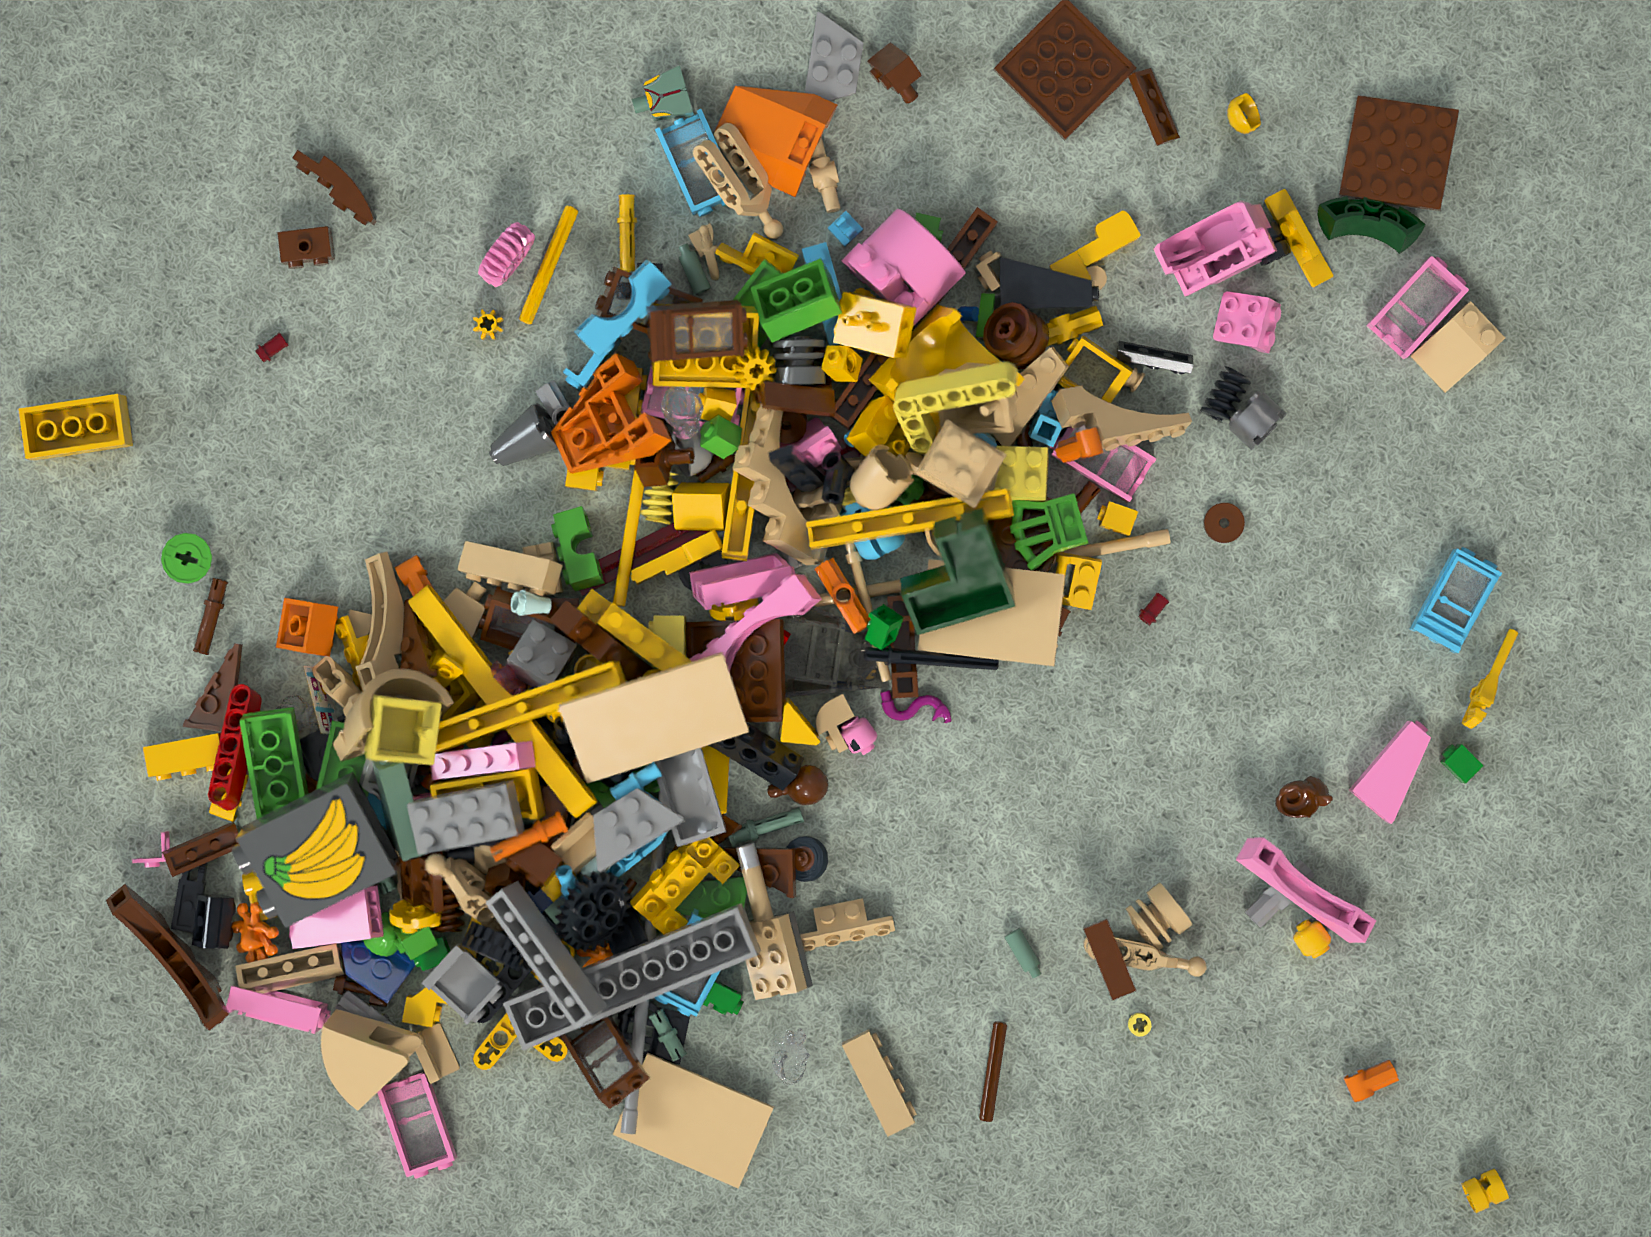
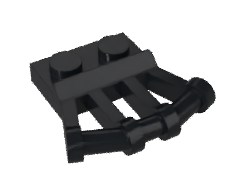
M649 1001V1010L656 1014V1011L664 1010L672 1028H676L678 1032L676 1036L684 1048L690 1016H686L676 1010L658 1007ZM636 1005L618 1013V1028L626 1040H632L633 1033L627 1031L629 1022L634 1023L635 1015H632ZM647 1018L646 1025L654 1027L651 1019ZM654 1027L652 1037L645 1036L644 1043L650 1044V1049L643 1051V1058H646L647 1053H650L669 1062L680 1064L682 1057L675 1048V1052L679 1059L672 1061L664 1043L659 1041V1034ZM618 1050V1055L616 1056L617 1063L629 1061L623 1050Z

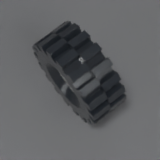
M473 921L461 943L462 946L517 971H520L525 960L510 937Z

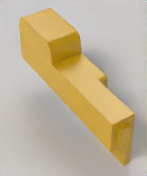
M1122 210L1096 225L1094 229L1096 240L1051 264L1049 268L1050 270L1091 280V276L1086 269L1087 267L1138 240L1141 234L1130 215Z
M713 530L631 570L632 575L630 577L633 582L636 581L637 585L664 572L669 576L721 551L723 544L716 530Z

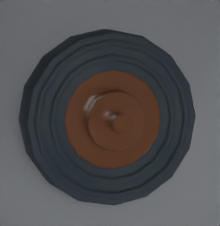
M803 836L792 840L786 848H795L796 880L808 882L822 876L828 865V852L818 839Z

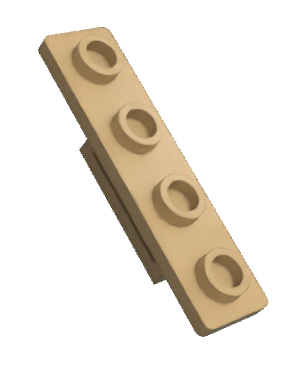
M862 898L813 908L817 931L800 934L804 952L815 949V947L825 945L836 946L840 942L849 940L861 941L865 937L873 935L885 936L895 931L892 916L867 921Z

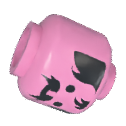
M854 716L842 724V731L840 733L851 753L861 752L864 755L875 747L873 743L878 735L865 717L858 718V716Z

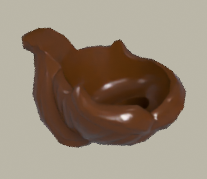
M1309 776L1304 781L1297 780L1284 785L1275 799V805L1284 816L1311 818L1319 806H1327L1331 803L1333 797L1329 795V789L1321 779Z

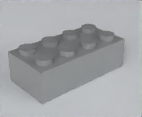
M514 780L416 799L407 804L418 855L517 836L525 830Z

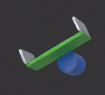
M981 293L979 308L975 306H961L958 308L957 312L961 315V321H978L976 337L983 338L984 327L994 310L995 297L1001 298V295Z

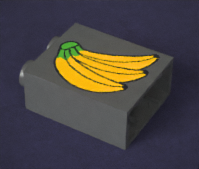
M353 772L244 825L236 838L239 844L232 847L233 857L240 870L245 875L254 871L263 889L256 892L262 911L269 919L279 916L285 928L396 874L400 864L397 852Z

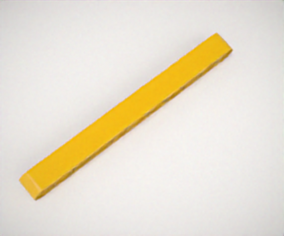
M426 585L408 600L411 608L448 656L464 667L462 674L486 705L516 695L430 585ZM535 719L506 729L516 743L532 741L535 768L574 817L578 818L597 802L594 794Z

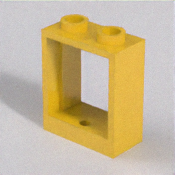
M1084 335L1080 340L1075 338L1067 349L1070 352V355L1065 360L1068 366L1071 365L1082 347L1085 346L1120 370L1101 397L1102 400L1111 403L1131 375L1133 369ZM1064 375L1058 382L1064 388L1079 386Z

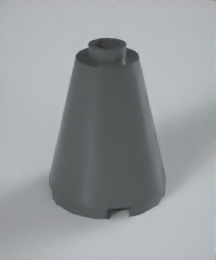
M540 404L531 405L491 444L489 454L496 464L500 463L502 466H506L558 449L551 434L553 427L548 421L551 417Z

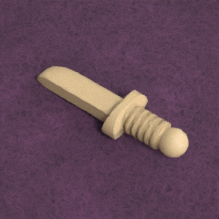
M703 225L699 228L703 244L700 247V251L705 254L711 279L718 280L719 270L714 254L717 245H713L709 228Z

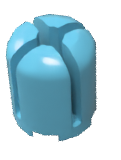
M857 502L845 506V509L843 507L839 515L845 516L875 510L861 507ZM905 534L855 542L854 544L861 557L867 560H875L899 548L905 540Z

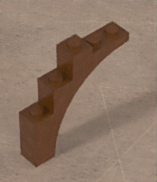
M126 884L106 899L112 915L147 947L178 984L199 1016L203 1026L211 1031L216 1025L220 1024L229 1015V1012L220 995L222 989L216 977L196 961L191 948L170 930L163 915Z

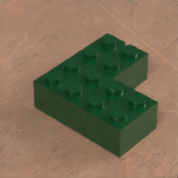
M983 508L961 514V519L959 520L954 516L934 522L935 542L944 565L900 578L901 595L917 635L1016 607L1014 589Z

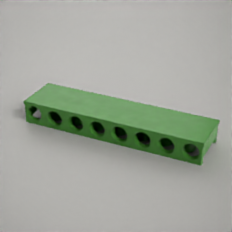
M294 707L243 714L240 719V726L256 818L258 819L309 794Z

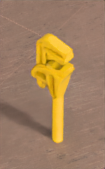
M1513 629L1508 630L1489 674L1480 680L1478 686L1472 688L1470 692L1471 701L1462 719L1464 726L1472 729L1482 722L1483 718L1487 715L1482 710L1486 707L1489 708L1494 703L1499 675L1516 640L1517 631Z

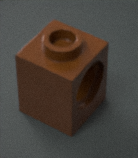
M501 863L488 868L484 889L494 896L503 888L518 881L525 890L527 880L525 877L527 874L520 869L515 872L505 863Z

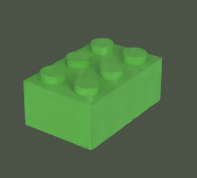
M821 258L751 287L761 326L771 342L842 314L832 276Z

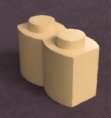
M823 486L817 487L811 492H801L797 488L793 494L794 503L808 522L815 521L816 519L834 518L840 514L842 504L834 505L825 503L822 500Z
M325 656L313 667V675L322 684L323 690L343 708L351 696L362 693L361 689L353 683L351 675L331 657Z

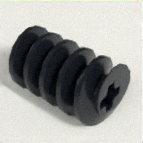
M1227 366L1224 367L1228 372L1221 371L1219 374L1224 381L1216 380L1214 383L1219 390L1211 389L1210 391L1214 399L1206 398L1205 403L1208 407H1201L1200 409L1203 414L1220 423H1223V419H1231L1227 411L1236 412L1237 409L1232 405V402L1240 403L1242 401L1237 396V393H1246L1242 384H1251L1246 376Z

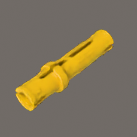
M622 194L618 195L619 218H617L620 230V269L634 272L636 270L635 224L637 223L634 211L635 195Z

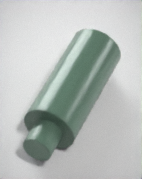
M688 244L678 247L682 255L679 257V260L694 295L711 289L696 251H691Z
M1018 928L1004 936L1023 971H1029L1032 978L1042 974L1038 968L1040 962L1021 929Z

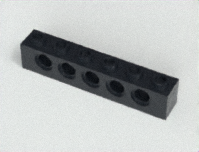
M748 722L746 724L748 725L749 732L709 745L782 791L798 775L804 757Z

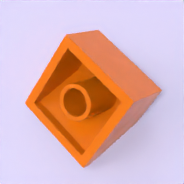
M284 598L276 648L330 657L335 624L338 618V607Z

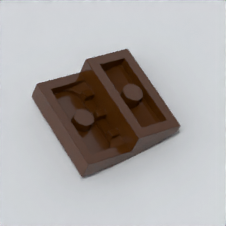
M422 855L402 861L399 856L402 899L413 907L424 905L433 913L444 911L442 875H433L427 871L425 864L429 857Z

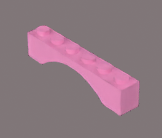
M790 574L781 581L782 585L776 591L771 590L762 597V603L745 611L742 620L730 624L725 629L726 633L721 638H715L706 645L707 650L702 654L694 655L690 660L693 662L723 653L730 674L731 665L737 651L754 630L778 617L804 615L821 600V597L805 575Z
M1264 837L1247 838L1236 861L1348 943L1366 942L1376 923L1375 919L1357 906L1332 895L1310 881L1288 861L1280 849Z

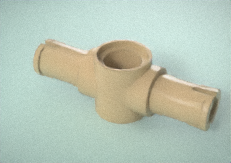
M821 137L812 156L809 170L812 175L814 189L817 188L818 192L822 194L826 212L834 213L841 210L836 192L839 179L834 160L831 161L830 157H827Z

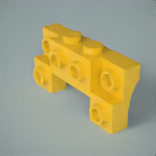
M710 837L680 846L677 850L670 853L667 861L660 869L655 870L651 874L649 881L632 898L630 904L662 934H667L684 927L688 923L687 919L676 908L708 873H711L724 884L740 864Z

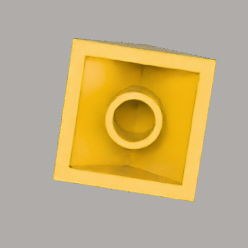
M681 482L672 493L675 530L725 531L731 484Z
M786 694L783 721L779 725L780 741L818 745L821 741L817 731Z

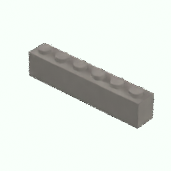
M518 881L503 888L486 902V905L575 1030L592 1020L608 1007Z

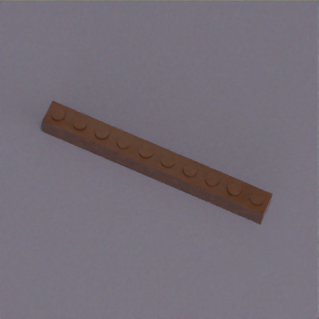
M978 207L947 248L964 270L998 223V221ZM948 292L914 325L912 332L936 305L941 304ZM872 352L860 368L858 381L850 382L835 403L836 414L831 418L847 430L852 427L854 421L860 416L867 403L878 391L869 379L889 356Z

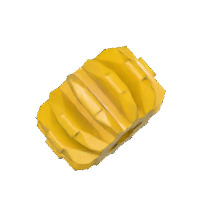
M754 346L752 353L748 348H744L745 356L736 355L740 363H734L732 367L737 371L734 377L736 380H741L740 385L742 387H746L749 384V388L755 390L757 384L761 387L765 380L773 382V378L769 374L776 373L777 369L772 366L775 359L768 357V350L764 349L760 352L759 347ZM755 364H757L759 368H755L754 372H751L750 368H754Z

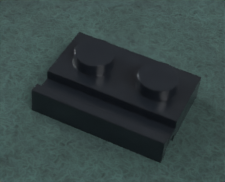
M633 907L626 909L630 916L623 918L622 921L626 925L618 927L620 934L613 933V941H608L613 955L649 941L638 911Z

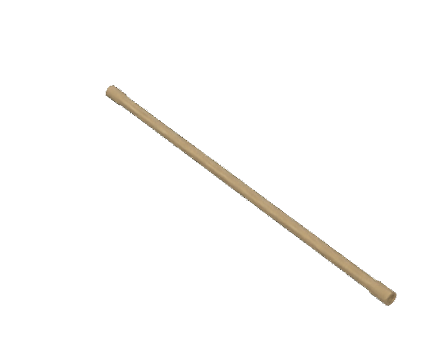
M1168 529L1139 536L1074 547L1063 552L1094 557L1143 547L1150 548L1167 545L1171 541ZM900 579L867 585L869 596L871 598L901 592ZM855 587V588H853V589H854V592H855L856 596L858 597V599L860 600L859 595H858V591H857V587ZM840 590L836 595L840 602H847L851 597L850 592L847 590ZM829 593L818 594L821 600L812 608L834 604L833 599ZM734 616L726 617V621L734 620Z

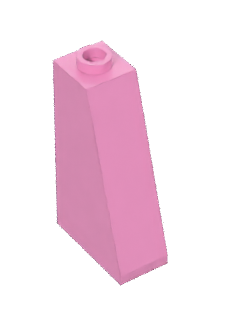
M1417 720L1415 723L1407 721L1349 789L1351 793L1389 824H1392L1397 816L1431 739L1426 734L1428 729Z
M370 886L289 926V938L292 943V949L384 937L378 886Z

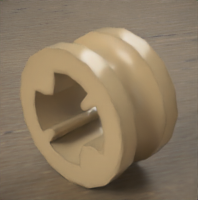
M1134 367L1123 387L1128 386L1130 392L1133 393L1140 385L1145 373H1138L1137 368Z

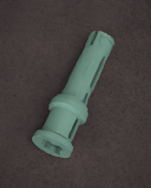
M800 807L757 821L746 820V823L741 824L743 826L739 831L729 836L732 848L748 840L757 841L759 839L758 836L803 823L804 819Z

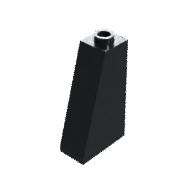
M1000 258L1001 306L1013 302L1021 304L1027 309L1095 307V301H1099V286H1095V281L1008 258Z

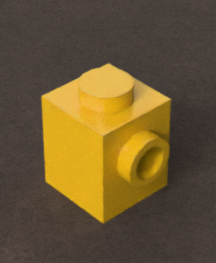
M705 387L703 393H699L696 400V408H699L700 419L710 421L717 415H720L731 422L737 405L735 391L721 387Z

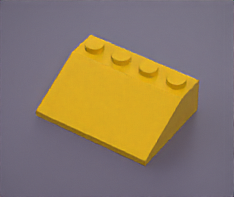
M653 304V306H656V305H670V304ZM742 306L746 308L747 322L743 323V332L747 333V348L752 353L754 346H757L759 316L754 306ZM731 312L692 315L695 321L693 324L694 348L733 345ZM674 316L676 350L689 349V329L686 322L688 316ZM736 355L652 363L653 386L749 388V384L746 387H742L740 385L741 380H736L734 377L737 371L733 369L732 365L740 363ZM756 364L754 368H750L751 372H754Z

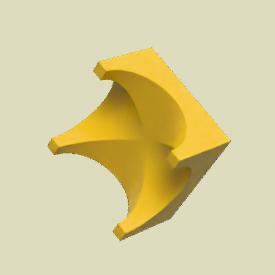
M936 305L911 333L907 358L889 357L872 375L869 381L894 402L896 388L900 383L937 376L945 369L955 370L967 362L990 365L1002 362L980 344L965 328L960 320L961 315L955 309ZM1019 372L1017 373V387L1025 380ZM938 411L930 412L936 425L935 438L941 430Z

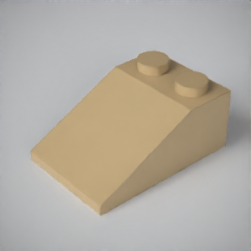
M1470 301L1457 311L1410 357L1446 393L1491 353L1505 337Z

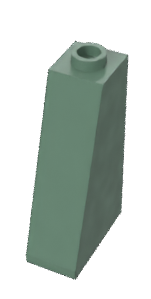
M372 760L387 833L393 847L402 861L425 855H418L407 808V804L413 801L403 762Z

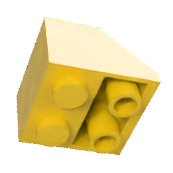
M887 395L867 403L846 438L866 457L877 445L890 447L888 452L896 457L899 454L905 457L911 447L894 411V402Z

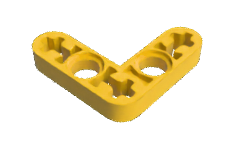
M507 1013L474 1054V1064L481 1070L493 1067L517 1037ZM497 1031L506 1032L508 1035L506 1044L499 1045L495 1042L494 1035ZM559 1036L551 1039L549 1042L555 1046L558 1043L561 1044L562 1055L556 1054L553 1056L550 1046L546 1045L545 1049L540 1046L543 1043L533 1046L549 1060L555 1062L563 1060L568 1053V1048ZM490 1042L493 1048L500 1050V1053L497 1054L494 1050L489 1057L491 1063L485 1062L481 1064L479 1062L481 1060L479 1053L485 1054L490 1048L486 1046V1043Z

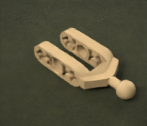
M725 123L714 133L716 143L742 182L754 195L749 198L745 187L712 141L703 140L694 148L693 156L728 207L733 208L738 215L759 216L764 223L765 235L770 239H777L783 233V225L780 221L772 219L767 211L772 191L768 183V174L739 130L733 124ZM737 154H740L743 157L744 162H742L738 158ZM718 170H720L724 174L725 178L720 176Z
M436 854L429 856L425 864L427 871L430 874H440L444 877L456 895L461 908L486 927L497 932L503 931V927L494 918L495 916L486 905V902L493 897L484 889L486 875L466 860H454L451 857L445 860L442 856Z
M1086 937L1084 949L1092 959H1095ZM1115 937L1118 947H1127V952L1122 957L1128 967L1143 970H1155L1163 967L1180 968L1187 970L1194 977L1203 975L1207 969V964L1201 957H1193L1190 960L1182 959L1157 950L1154 946L1147 943ZM1135 951H1138L1140 955H1147L1149 952L1152 954V957L1147 958L1145 962L1140 956L1135 955Z

